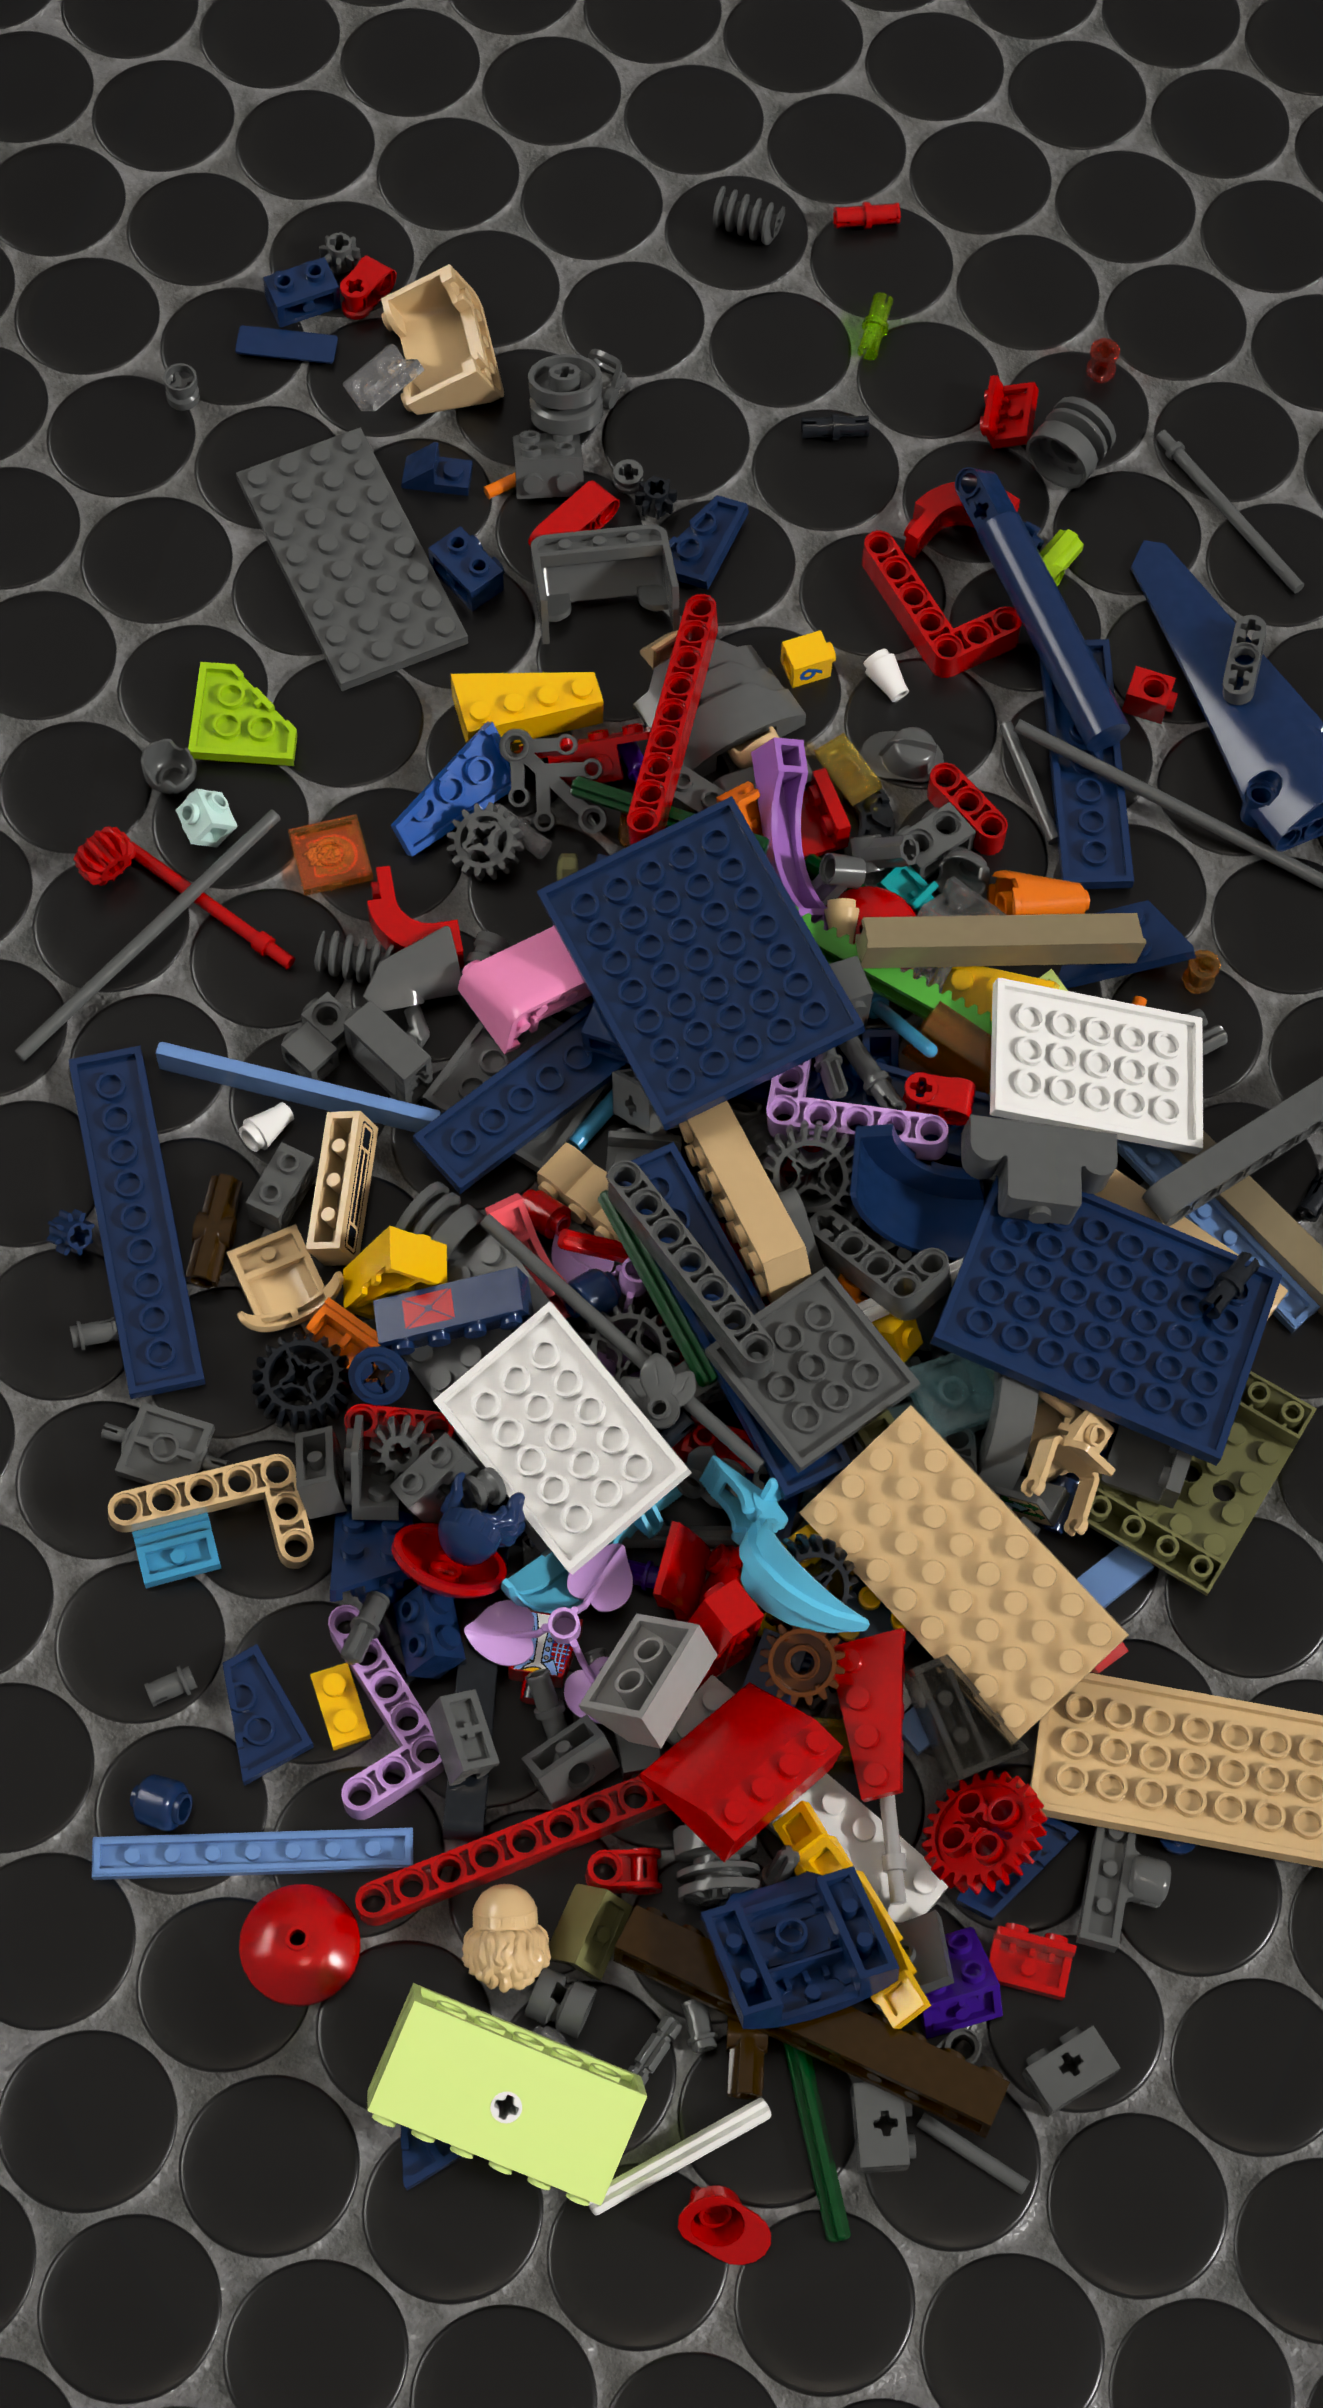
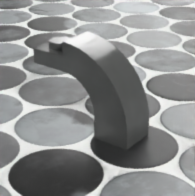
M994 1371L991 1414L985 1435L976 1451V1473L985 1483L1012 1490L1020 1476L1030 1446L1039 1390Z

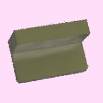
M576 1884L549 1943L551 1961L569 1964L589 1978L601 1981L633 1906L608 1889Z

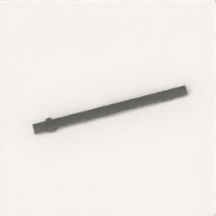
M1166 430L1159 432L1155 439L1166 450L1165 455L1169 460L1174 459L1294 594L1301 591L1305 584L1184 451L1185 446L1181 441L1176 442Z

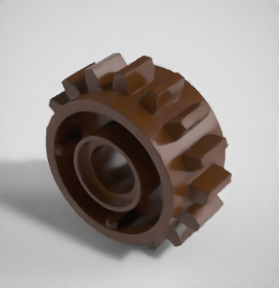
M780 1623L778 1625L780 1635L775 1637L768 1634L766 1640L772 1645L771 1649L765 1648L760 1651V1655L768 1658V1663L760 1665V1671L769 1672L771 1675L765 1681V1685L769 1687L776 1684L778 1687L776 1697L780 1699L787 1693L791 1695L790 1699L793 1705L796 1704L799 1697H805L807 1705H812L813 1696L816 1694L823 1700L827 1699L825 1688L830 1686L837 1689L839 1683L833 1677L835 1674L845 1673V1668L837 1665V1660L845 1657V1651H835L834 1648L839 1643L840 1638L835 1636L829 1639L826 1636L827 1633L793 1625L792 1628L787 1629L786 1626ZM798 1651H807L813 1656L814 1665L806 1672L797 1671L791 1664L792 1656Z

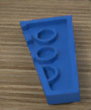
M487 721L390 825L408 856L413 857L455 829L456 827L452 821L454 819L461 822L464 819L461 812L463 809L472 814L474 813V804L478 803L484 810L489 802H496L511 790L510 762L506 761L500 753L499 743L501 736L493 722Z

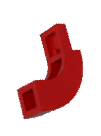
M955 482L933 488L915 502L913 519L904 531V536L906 537L905 553L916 558L928 542L940 530L954 525L974 527L955 490ZM1006 491L1016 512H1018L1020 499Z
M390 866L376 867L377 881L371 882L373 900L367 901L371 928L383 948L387 950L390 944L394 945L396 953L443 926H449L456 948L459 967L464 968L463 947L458 920L424 923L410 918L397 904Z

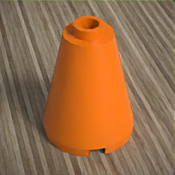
M1010 870L994 872L992 876L997 877L995 884H989L987 889L986 905L988 915L1085 914V911L1090 906L1089 893L1080 883Z

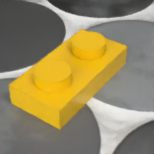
M346 1662L310 1674L333 1750L335 1751L371 1739L348 1663Z

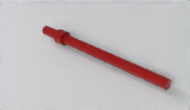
M131 841L136 852L133 859L178 892H184L192 884ZM202 893L194 901L196 905L250 942L251 948L263 957L268 955L286 969H289L294 964L295 957L278 946L275 938L265 931H257L206 893Z

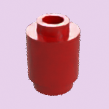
M530 1189L522 1194L532 1224L537 1232L548 1239H554L555 1234L559 1236L562 1229H569L571 1224V1210L569 1207L542 1190Z

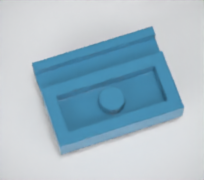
M208 1512L132 1532L146 1588L222 1569Z

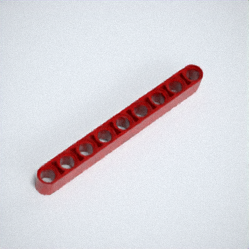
M694 595L685 604L627 815L630 845L666 828L718 633L716 601L710 595Z
M639 1776L631 1778L364 1884L359 1888L355 1897L358 1916L367 1925H383L671 1809ZM631 1793H638L644 1796L646 1803L641 1808L635 1809L629 1807L624 1799ZM593 1808H603L609 1813V1818L603 1823H594L587 1816L589 1811ZM558 1822H565L573 1830L569 1836L558 1838L551 1833L550 1829ZM520 1837H529L535 1842L534 1848L526 1853L517 1851L513 1844ZM486 1851L493 1852L498 1857L496 1864L488 1868L481 1867L476 1862L478 1855ZM447 1866H453L459 1869L461 1873L457 1880L448 1883L438 1877L439 1872ZM409 1881H417L423 1886L421 1893L412 1898L404 1896L401 1893V1888ZM371 1896H380L385 1900V1905L378 1912H368L363 1908L366 1899Z

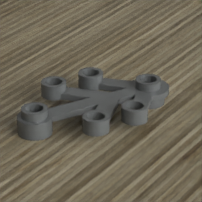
M511 729L501 737L499 743L502 757L510 762L511 790L508 794L510 804L515 807H525L530 802L531 794L525 788L526 765L535 773L537 814L534 817V825L538 830L550 831L556 825V817L551 812V789L579 815L578 822L584 831L599 833L604 830L608 823L606 811L601 806L589 805L585 800L572 796L570 793L571 787L560 778L584 776L591 780L598 779L604 771L602 762L595 758H589L584 762L544 763L535 753L558 751L562 755H572L578 748L577 739L570 734H562L558 738L533 739L525 730ZM565 738H569L573 742L572 749L567 752L561 748V742ZM515 740H520L524 747L520 753L516 754L511 746ZM591 762H595L599 768L594 776H590L586 771L587 765ZM517 790H522L525 793V800L520 804L516 803L513 798ZM593 812L598 813L600 816V823L596 826H592L588 821L589 815ZM543 814H547L551 818V824L546 828L539 824V818Z

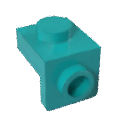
M911 865L892 868L876 884L878 887L890 890L902 897L911 906L913 911L916 909L919 913L934 901L935 898L932 893L939 887L935 881L928 884Z

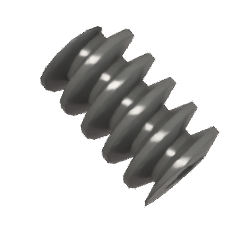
M722 186L714 204L713 225L715 228H721L725 224L727 232L732 233L737 229L739 236L745 237L749 233L752 241H757L761 237L762 243L769 245L781 228L785 216V206H782L779 212L775 214L773 202H770L764 210L762 209V198H758L754 205H750V194H745L743 199L738 201V190L734 189L731 195L727 197L726 186Z
M323 930L315 954V969L318 973H324L328 968L329 974L337 977L342 971L343 978L349 981L356 974L357 982L364 984L369 977L371 980L379 961L395 953V946L390 944L387 951L381 953V942L376 941L370 950L367 948V938L363 937L358 946H354L352 934H349L344 943L340 942L339 931L335 930L331 938L327 939L326 931Z

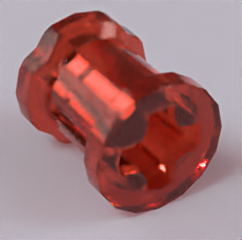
M1101 338L1094 341L1091 345L1090 355L1092 359L1088 361L1086 372L1093 381L1104 383L1115 376V362L1119 359L1120 354L1119 345L1115 341Z

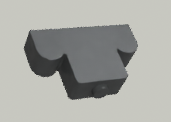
M972 1114L961 1133V1163L965 1172L976 1179H988L993 1174L998 1176V1213L1002 1217L1029 1220L1035 1224L1055 1223L1069 1225L1082 1204V1192L1096 1194L1102 1191L1117 1167V1134Z

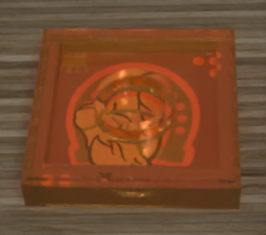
M357 814L288 829L304 896L374 880Z

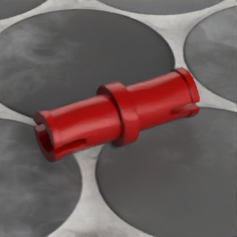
M863 202L861 206L834 207L833 223L836 229L853 226L871 229L872 225L899 224L901 219L898 202L879 205Z

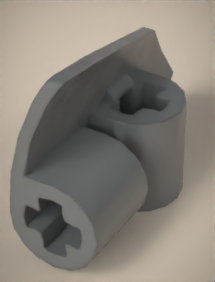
M443 926L379 961L363 997L367 1001L371 1000L382 1011L423 1004L425 1000L461 994L458 991L461 972L450 927Z

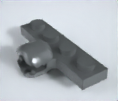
M1098 1826L1094 1827L1075 1943L1115 1953L1119 1947L1125 1903L1134 1902L1158 1908L1167 1897L1171 1882V1866L1167 1861L1141 1855L1135 1848L1136 1833Z

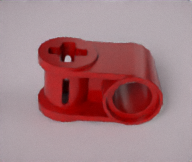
M367 255L362 257L356 267L340 283V292L344 297L342 302L343 314L353 320L367 317L372 309L381 301V298L387 296L393 289L397 278L396 271Z
M925 1072L914 1073L907 1078L904 1085L905 1093L902 1100L907 1104L904 1111L934 1114L943 1118L947 1124L956 1126L966 1125L972 1114L976 1085L968 1079L959 1077L950 1078ZM921 1081L924 1082V1086H920ZM920 1093V1094H923L924 1096H923V1097H918V1096H916V1094ZM916 1104L920 1105L919 1109H916Z
M648 1847L629 1850H599L588 1861L585 1874L586 1883L588 1886L608 1889L612 1893H629L633 1895L661 1893L663 1891L662 1884L658 1882V1859L662 1857L661 1850ZM598 1864H608L613 1868L615 1875L609 1880H602L594 1874L593 1869ZM643 1865L645 1866V1878L643 1877Z

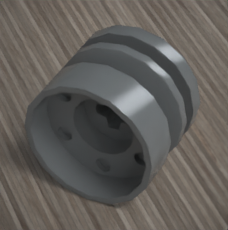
M1074 396L1064 397L1054 406L1053 411L1048 414L1045 422L1037 428L1027 441L1026 452L1028 459L1035 470L1053 484L1068 489L1079 488L1096 469L1097 463L1106 456V452L1114 445L1116 439L1114 425L1108 416L1093 403Z
M439 1181L430 1184L416 1196L395 1226L414 1234L428 1235L431 1237V1240L446 1244L447 1268L483 1241L488 1234L480 1226L481 1221L486 1216L469 1204L459 1208L461 1204L460 1196L453 1192L449 1193V1188Z
M686 1824L673 1830L675 1860L680 1863L692 1864L679 1870L676 1874L677 1882L683 1884V1886L678 1888V1900L680 1903L692 1906L718 1907L719 1900L729 1899L731 1894L762 1888L761 1881L754 1878L760 1873L759 1865L754 1862L742 1861V1859L749 1858L757 1853L756 1835L726 1862H723Z

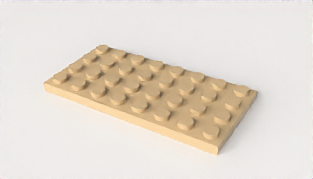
M912 1405L799 1512L823 1539L829 1538L836 1543V1548L840 1547L847 1552L848 1555L845 1561L853 1562L855 1568L852 1571L1013 1744L1129 1636L1123 1627Z
M1089 1673L1038 1721L1030 1786L1044 1804L1041 1810L1047 1817L1323 1868V1715Z

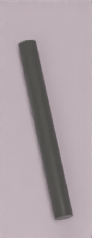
M1011 721L1004 722L1000 725V730L1049 845L1056 844L1058 839L1056 824L1018 734L1014 732L1015 727Z

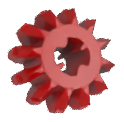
M107 826L101 831H95L90 838H86V842L78 847V852L73 860L79 873L86 881L88 880L92 885L102 886L109 880L114 881L118 875L123 874V871L131 866V860L135 857L136 852L133 844L130 842L131 839L123 831L121 832L118 827Z

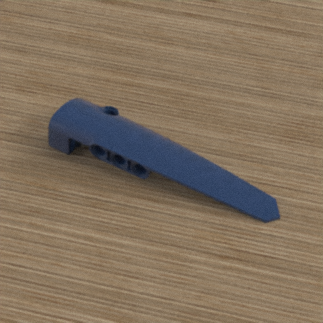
M1144 540L1131 566V571L1193 691L1243 801L1240 811L1242 822L1252 828H1258L1279 852L1286 851L1322 836V720L1264 654L1252 700L1243 705H1233L1224 699L1223 677L1236 623L1165 543ZM1246 635V642L1251 643L1252 641ZM1241 655L1235 661L1241 665H1248L1254 659L1249 655ZM1238 677L1237 685L1234 690L1241 689V687L1243 686V678Z

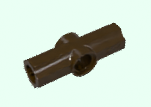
M219 1174L211 1176L203 1210L197 1213L192 1233V1243L194 1245L185 1278L187 1282L194 1284L196 1287L206 1289L218 1287L226 1252L231 1250L234 1243L237 1219L235 1217L243 1190V1182L231 1175Z
M729 2016L726 2052H729L727 2097L742 2100L762 2098V2091L764 2089V2054H767L768 2035L757 2029H743L740 2021Z

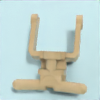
M1039 1390V1397L1063 1414L1065 1419L1064 1423L1061 1422L1057 1428L1060 1431V1435L1044 1437L1039 1440L1028 1476L1021 1485V1491L1027 1497H1031L1033 1493L1040 1496L1046 1487V1479L1052 1463L1066 1469L1069 1473L1076 1474L1079 1477V1484L1068 1519L1064 1524V1530L1071 1537L1076 1532L1079 1535H1083L1088 1528L1087 1519L1099 1485V1473L1112 1476L1116 1470L1100 1455L1101 1451L1107 1448L1108 1440L1113 1434L1114 1428L1103 1417L1087 1410L1082 1412L1077 1406Z

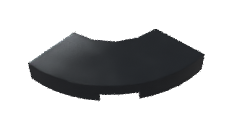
M861 771L843 796V803L853 811L858 820L859 830L856 837L881 834L882 837L894 836L895 819L889 803L890 800L882 787L863 771Z

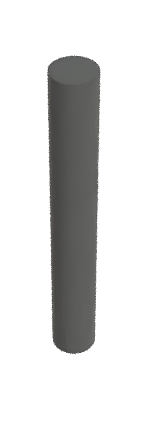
M924 2112L916 2127L1020 2195L1024 2193L1030 2183L1028 2179Z

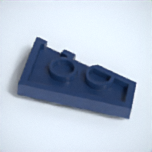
M716 495L689 521L690 526L678 538L673 536L669 540L679 582L706 590L709 589L749 513L747 503Z
M257 1644L222 1663L244 1786L314 1747L311 1738Z
M1047 1817L1048 1820L1041 1824L1047 1831V1835L1036 1838L1043 1848L1042 1850L1030 1852L1029 1855L1035 1861L1033 1864L1023 1862L1020 1865L1023 1871L1022 1876H1018L1014 1872L1009 1874L1010 1885L1008 1886L1001 1880L996 1881L994 1892H991L983 1884L979 1895H976L969 1887L964 1894L959 1893L955 1903L992 1921L1079 1831L1055 1818Z

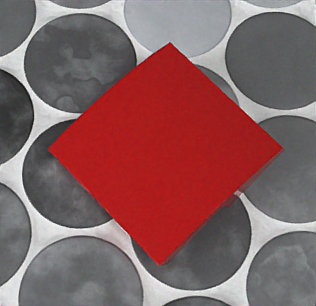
M672 1521L653 1596L658 1607L673 1609L677 1621L688 1622L698 1608L700 1593L707 1573L705 1566L711 1551L696 1533L680 1522Z

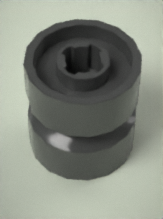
M548 1967L543 1968L528 2001L524 2016L543 2025L552 2021L555 2023L557 2031L577 2039L590 2013L597 1989L578 1980L569 1984L567 1983L566 1975Z

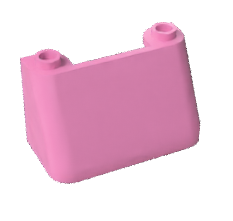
M554 925L482 961L474 960L468 963L462 970L463 975L458 986V991L504 1055L520 1047L521 1043L517 1038L521 1033L529 1030L530 1033L537 1031L539 1021L591 996Z

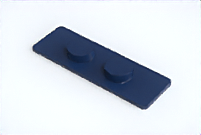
M242 325L239 328L235 351L237 354L332 364L334 363L338 337L336 335Z

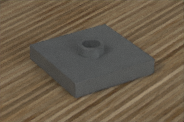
M934 1910L897 1924L896 1927L903 1937L900 1944L917 1970L913 1976L924 1994L953 1984L954 1979L942 1918L939 1913ZM874 2003L876 2007L881 2011L882 2009L880 2005Z

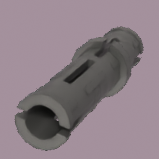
M858 1036L838 1045L864 1082L863 1089L867 1095L873 1096L882 1108L895 1109L898 1106L900 1110L906 1109L907 1104L901 1099L891 1084V1076L888 1072L881 1070Z

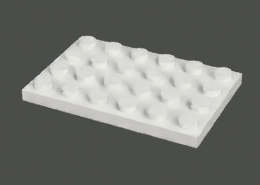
M998 977L993 983L990 1115L1017 1121L1117 1134L1118 1140L1198 1154L1203 1149L1202 1018Z
M551 1301L433 1400L486 1468L491 1467L499 1473L509 1498L517 1492L524 1494L523 1512L525 1518L565 1569L572 1575L692 1473Z

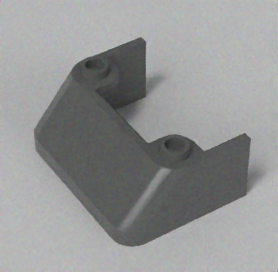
M647 524L541 535L531 542L537 614L543 644H550L549 622H558L565 619L571 613V602L638 595L639 603L645 609L653 612L669 610L673 631L679 629V584L667 531L663 527Z

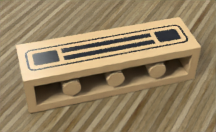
M361 1111L327 1112L306 1243V1250L324 1266L348 1265L360 1254L379 1129Z

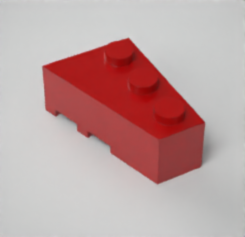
M736 1578L726 1585L723 1582H719L712 1586L704 1594L703 1597L705 1599L688 1621V1623L700 1625L717 1653L716 1659L696 1691L699 1690L711 1675L717 1678L750 1655L763 1621L764 1614Z

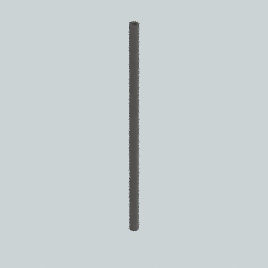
M1019 719L1014 732L1323 889V873Z
M273 809L267 812L14 1051L15 1054L22 1061L28 1059L281 820L280 816Z
M488 1214L480 1223L483 1229L638 1368L642 1369L644 1362L649 1358L644 1351L492 1215ZM694 1396L691 1401L682 1406L754 1472L758 1473L764 1467L765 1460Z

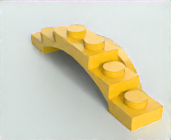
M799 1802L772 1824L783 1844L789 1845L793 1851L799 1852L800 1861L794 1869L796 1876L806 1871L825 1875L853 1866L838 1839L827 1833L809 1802ZM856 1870L899 1965L898 1981L870 1998L874 2003L880 2005L891 2026L895 2029H901L929 2008L931 2004L913 1976L917 1970L900 1944V1941L903 1939L902 1935L864 1872Z

